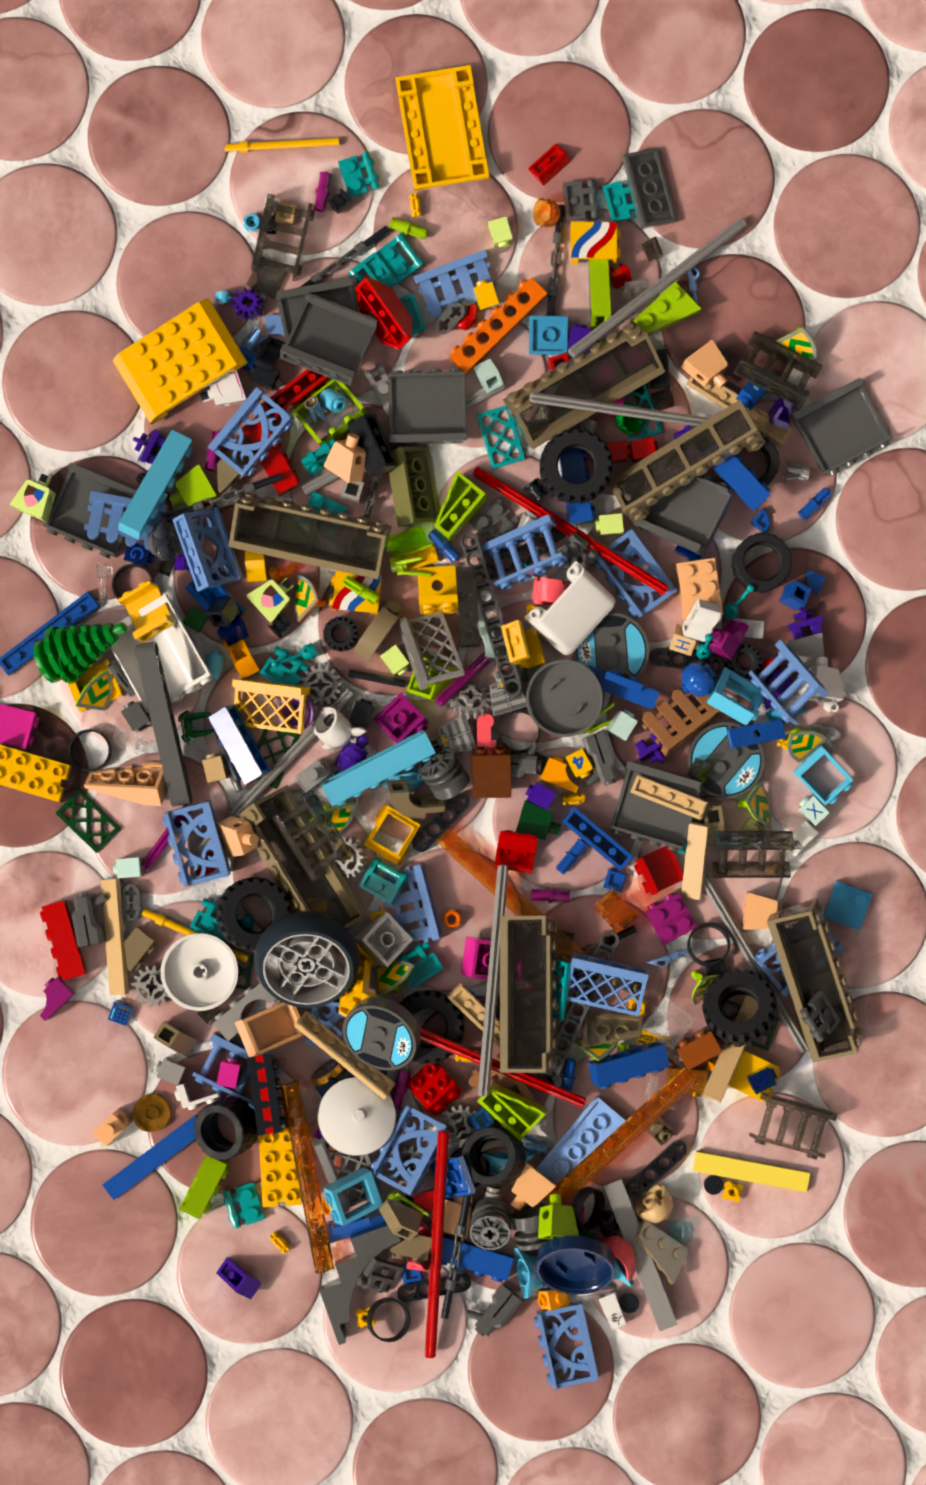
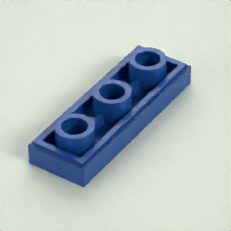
M782 719L727 730L731 749L786 738Z

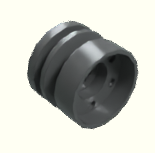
M450 749L435 751L431 759L422 762L419 766V774L436 799L447 800L455 797L469 783V775Z
M487 1197L480 1199L472 1207L470 1237L472 1242L478 1247L485 1250H495L508 1242L510 1238L511 1211L504 1201Z
M547 1205L526 1206L520 1211L516 1210L510 1214L512 1229L517 1231L514 1234V1238L517 1240L516 1247L519 1250L540 1249L546 1242L550 1241L548 1239H538L539 1210Z

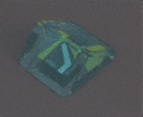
M668 1221V1235L677 1242L685 1243L691 1241L692 1222Z

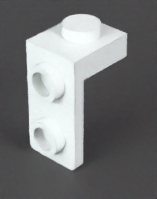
M185 1083L176 1086L177 1090H174L177 1101H181L182 1107H188V1110L200 1107L199 1103L205 1101L207 1104H211L218 1100L217 1097L221 1096V1093L217 1092L191 1101Z

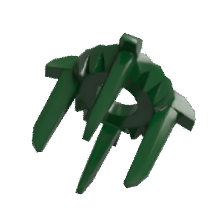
M188 710L181 713L178 717V722H181L182 740L185 743H189V741H194V738L206 736L214 732V729L193 731L192 728L194 726H191L193 724L192 720L206 718L212 714L210 712L189 713Z

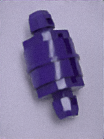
M365 735L358 736L355 744L349 741L344 746L334 764L339 768L334 775L367 758L368 752L363 748L369 742L368 737Z

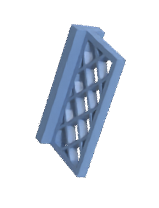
M573 952L566 1000L639 1016L649 969ZM574 968L582 969L586 975L577 980L573 975ZM595 973H600L605 980L595 984L591 976ZM618 977L621 978L624 984L615 989L609 980ZM588 978L593 987L584 991L579 983ZM634 981L642 983L641 989L635 993L629 986ZM607 982L612 991L603 996L598 987ZM575 985L581 991V994L576 997L568 995L569 989ZM627 987L631 995L622 1000L617 991ZM596 990L601 998L593 1001L589 999L587 994ZM615 994L620 1002L611 1005L607 1002L606 998ZM634 998L637 1003L636 1010L628 1009L625 1002Z

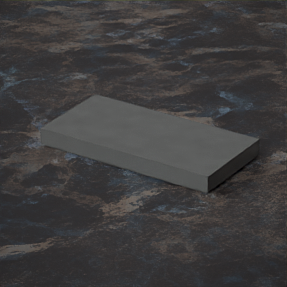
M658 148L623 154L621 157L641 229L677 222Z

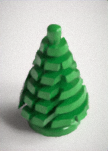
M120 622L115 626L111 623H105L103 625L94 624L93 626L89 624L49 627V629L45 630L44 638L34 643L33 654L36 665L49 682L57 683L63 680L66 683L68 682V684H74L80 676L85 674L95 664L96 660L103 656V652L107 651L119 640V635L127 632V626L125 623Z

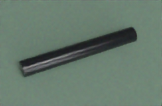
M349 669L348 677L405 687L406 680Z

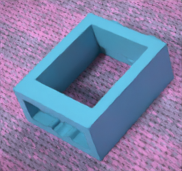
M724 667L716 677L714 689L706 703L740 723L747 725L750 720L754 721L759 713L757 708L761 706L764 698H762L761 688H757L749 680ZM726 687L749 700L748 708L722 694L724 688Z
M823 745L819 746L794 770V774L825 806L828 803L832 805L839 798L838 794L842 790L846 792L853 785L854 777ZM823 755L846 777L827 796L804 774Z
M363 1167L323 1187L325 1191L324 1199L331 1208L330 1216L335 1223L342 1226L380 1208L382 1205L372 1172ZM360 1182L367 1203L344 1214L337 1193Z

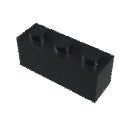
M375 414L362 415L348 425L350 433L359 436L357 445L366 451L364 466L369 477L383 476L397 466Z

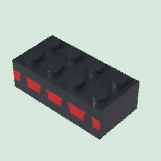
M272 1054L248 1057L258 1136L284 1133V1128H287L286 1117L281 1114V1109H284L283 1097H279L278 1091L282 1089L281 1080L279 1077H276V1070H279L278 1059L274 1058Z

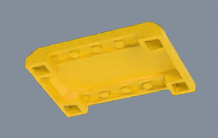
M471 65L395 77L414 191L489 179Z
M209 298L192 305L118 353L113 359L120 374L151 424L168 415V411L227 373H233L248 364Z

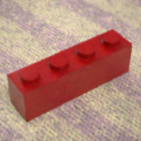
M306 369L270 398L287 413H290L298 404L308 399L314 391L320 390L325 386V383L331 378ZM266 401L261 404L265 412L273 409ZM278 413L268 415L270 418L277 419L273 421L274 424L282 419Z
M261 421L254 425L242 427L250 444L261 441ZM280 442L268 450L269 455L261 462L268 477L278 473L281 474L283 480L273 483L279 497L299 487L297 481L301 480L296 470L291 471L288 465L291 461L287 454L281 453L279 448L282 445Z
M62 900L42 906L40 916L42 922H46L48 928L45 930L48 941L51 940L52 942L51 954L53 959H57L58 966L56 971L58 977H62L64 981L87 974L81 949L77 947L74 926L67 901Z

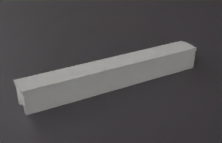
M619 1178L616 1181L604 1184L605 1192L622 1236L634 1250L636 1256L635 1269L659 1331L678 1325L653 1259L634 1237L639 1228V1223L622 1179Z

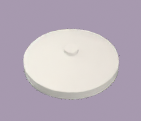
M196 933L180 938L167 950L161 964V981L168 996L181 1007L194 1011L209 1010L222 1004L232 994L238 979V964L234 953L224 941L209 934Z
M357 1077L341 1080L329 1088L324 1094L318 1109V1125L322 1136L331 1147L347 1155L360 1156L376 1151L387 1142L395 1126L396 1112L390 1095L388 1094L385 1099H382Z

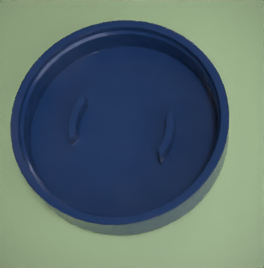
M563 1236L546 1242L538 1251L537 1276L542 1283L553 1290L567 1294H589L605 1288L614 1278V1254L609 1247L598 1240L584 1236Z

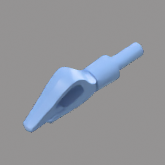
M694 267L693 269L697 273L696 276H693L691 270L688 271L689 291L692 293L693 301L698 304L696 280L700 277V272Z
M688 949L675 950L669 954L646 961V963L665 968L670 960L678 959L681 955L687 954ZM659 961H665L663 965L657 964Z

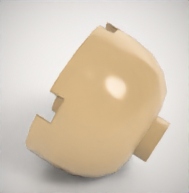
M654 1185L648 1188L641 1195L644 1198L640 1202L637 1200L635 1203V1213L650 1223L666 1221L670 1217L673 1208L672 1196L663 1185L662 1187Z

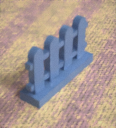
M482 250L413 276L415 284L419 283L421 287L418 289V292H423L428 305L424 307L425 311H430L433 317H438L442 312L441 306L449 305L455 301L459 302L458 300L465 298L470 304L475 303L477 300L473 291L474 286L470 274L476 272L479 282L486 279L488 283L492 282L487 269L491 266L489 262L485 263L484 258L488 257L486 251ZM473 263L474 268L467 270L466 265ZM455 270L456 275L450 277L448 272ZM437 276L439 281L432 283L430 279ZM459 280L463 290L462 294L456 295L451 281ZM493 281V286H497L496 281ZM441 286L446 300L438 301L434 290L435 287ZM458 306L457 308H456V307H452V310H453V311H454V310H457V309L459 308V306Z
M91 491L89 504H92V506L88 505L87 511L91 512L89 524L84 525L88 538L95 540L98 538L99 533H105L106 540L109 543H115L118 536L126 537L125 543L127 546H135L138 539L118 530L119 521L124 514L123 510L127 509L132 498ZM159 504L156 518L154 520L151 519L148 523L150 527L147 534L142 535L139 539L144 541V547L149 550L147 543L148 534L151 533L154 525L164 522V519H161V517L165 518L167 505ZM103 514L110 515L108 528L100 527Z
M424 863L413 866L414 870H411L410 867L405 868V873L409 874L405 884L409 883L410 891L399 893L393 905L385 902V905L389 908L395 907L396 914L392 915V917L412 937L413 940L411 942L423 939L425 943L429 942V937H432V941L443 938ZM386 873L387 877L385 879L395 884L398 879ZM415 881H417L418 889L415 888ZM419 900H422V903H423V907H422V908L420 907ZM414 902V910L402 913L400 905ZM426 918H427L428 926H425L424 919H426ZM414 921L419 922L420 928L410 931L406 930L405 924Z

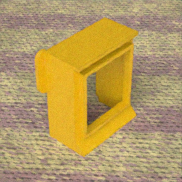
M384 805L375 818L376 825L364 845L396 865H401L410 851L408 845L419 829L420 824L403 816L390 806ZM387 814L413 828L398 854L372 840Z

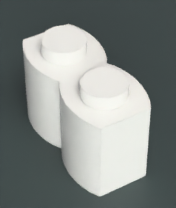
M698 599L693 605L691 613L684 621L682 626L683 635L705 642V635L708 633L713 634L714 626L721 621L722 612L720 605Z

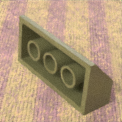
M428 446L399 447L391 450L397 464L396 467L389 471L398 527L435 523L439 515V508Z

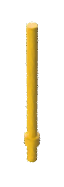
M339 138L252 143L240 141V143L225 144V152L240 151L241 153H247L248 150L339 145Z
M145 908L142 912V916L155 921V924L164 925L186 936L198 933L167 919V916L161 913L156 914ZM230 947L235 958L244 962L248 961L249 955Z

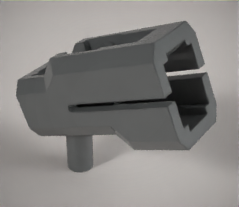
M608 731L598 733L595 737L591 735L582 738L585 752L592 757L595 765L593 769L594 774L585 780V783L589 787L598 779L605 786L616 783L615 779L618 778L615 771L617 759Z
M532 742L527 753L511 755V763L518 764L511 765V777L523 778L527 774L538 775V772L542 771V760L534 756L539 746L537 743Z
M88 892L77 894V898L73 899L75 910L72 913V921L77 947H86L106 942L104 927L98 923L97 906L107 900L104 893L95 899L94 896H89Z
M503 1283L492 1294V1302L486 1310H482L480 1313L467 1310L466 1317L477 1320L475 1322V1330L483 1337L485 1335L489 1337L495 1328H502L523 1302L521 1297L515 1292H511L512 1290Z

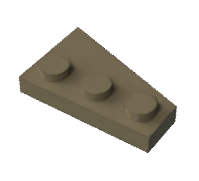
M587 1012L584 1018L582 1049L641 1037L643 1016Z
M642 1220L634 1236L645 1252L657 1263V1268L666 1275L667 1281L670 1284H675L690 1250L652 1223Z

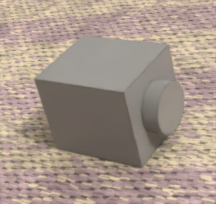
M344 481L340 495L341 498L360 504L365 487L364 482L348 483Z
M164 1058L163 1062H158L155 1071L158 1072L157 1078L178 1086L187 1066Z

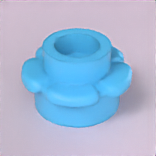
M255 213L246 215L243 219V226L247 231L256 232L259 230V226L262 225L261 218Z
M231 291L215 292L216 298L214 300H217L218 304H228L233 297H231Z

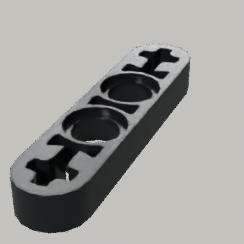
M544 537L534 539L536 547L539 541L545 543L546 539ZM547 542L544 546V551H542L541 549H537L539 556H542L549 551ZM527 543L517 547L518 553L522 549L529 551ZM510 551L500 556L501 561L506 557L512 560L511 567L504 568L506 573L516 569ZM531 553L529 554V557L527 559H521L522 564L528 563L533 560ZM493 560L485 563L486 567H495ZM497 570L493 571L492 576L489 575L490 580L499 577Z
M656 648L650 654V660L654 665L684 669L691 663L692 658L697 657L696 653H692L689 656L665 648ZM658 651L661 652L662 656H667V652L671 653L669 664L665 663L667 659H661L660 662H657L653 655L657 654ZM675 654H680L683 657V662L680 665H676L672 661V657ZM710 656L708 658V663L718 660V664H721V667L717 668L716 671L713 670L715 674L720 673L724 668V661L717 656Z
M458 794L453 797L445 806V811L449 810L453 813V819L446 822L442 819L443 812H439L413 839V848L417 852L426 851L468 808L469 798L465 794ZM464 797L466 805L464 807L459 806L457 810L460 812L456 815L449 805L452 804L454 807L457 804L456 799ZM432 824H436L440 828L439 834L435 836L429 833V827ZM425 831L433 840L429 842L427 839L424 843L426 847L418 849L416 847L418 844L416 840H422L425 837L422 833Z
M675 1140L628 1181L626 1185L628 1194L632 1197H639L686 1155L687 1147L685 1143ZM675 1145H682L681 1150L683 1152L681 1154L675 1153L673 1157L676 1159L673 1161L666 1152L670 1151V1153H673ZM661 1157L669 1159L667 1167L659 1166L658 1161ZM653 1170L655 1177L652 1180H646L644 1178L645 1171ZM641 1176L643 1182H645L647 1185L644 1187L643 1184H641L638 1187L639 1192H631V1184L634 1183L635 1185H637L640 1182V1180H638L637 1178Z
M456 1274L457 1282L463 1277L468 1283H465V1287L457 1284L453 1294L467 1291L470 1288L471 1279L467 1274ZM449 1275L440 1277V1281H446ZM429 1279L400 1285L397 1289L398 1299L402 1302L427 1299L428 1294H421L419 1287L422 1284L429 1286ZM412 1286H416V1297H414V1293H409L408 1298L400 1295L403 1292V1288H406L407 1291H412ZM440 1290L439 1296L445 1295L446 1291Z

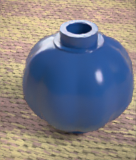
M693 662L683 669L681 675L683 684L680 686L687 695L691 693L696 697H703L714 689L715 681L713 678L716 675L708 664L703 666L700 662Z

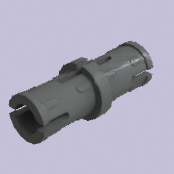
M117 660L110 662L106 668L117 679L116 683L118 685L121 684L130 697L134 696L136 693Z

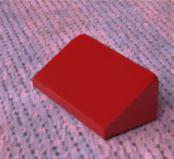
M554 144L528 170L544 186L568 165L571 159L567 152L557 144Z

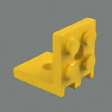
M455 565L417 568V572L432 573L431 577L418 576L420 614L433 615L435 613L451 614L458 612ZM436 581L443 584V588L439 591H435L432 588V584Z
M367 960L359 964L357 976L353 984L339 998V1014L347 1017L352 1007L360 1000L379 997L369 991L371 963Z

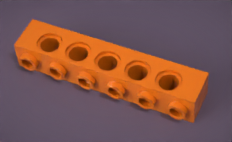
M532 277L529 280L524 279L518 285V291L515 293L511 292L504 299L505 303L501 307L498 305L492 310V316L488 320L483 319L477 325L478 329L474 333L470 332L463 339L465 342L460 347L457 345L450 351V361L458 369H461V372H465V376L547 297V292ZM527 295L530 300L527 303H522L519 297ZM508 308H513L516 314L508 316L505 311ZM499 321L503 326L501 329L496 330L492 327V323ZM485 334L489 340L486 343H481L478 337ZM467 348H473L475 354L467 356L464 351Z

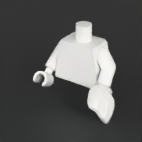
M817 657L816 666L809 669L829 691V694L825 698L819 694L813 695L809 700L824 702L823 708L825 711L837 712L839 710L837 702L844 700L843 691L845 688L840 678V672L838 669L828 667L827 657ZM803 683L784 703L787 709L808 690V683Z

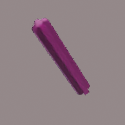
M485 652L482 653L464 671V676L457 677L436 697V703L441 707L444 706L493 658L485 657Z
M183 815L176 816L174 819L175 826L180 828L182 826L180 820L185 821L187 818ZM166 828L142 861L141 865L145 869L149 870L169 844L167 836L170 834L168 828Z

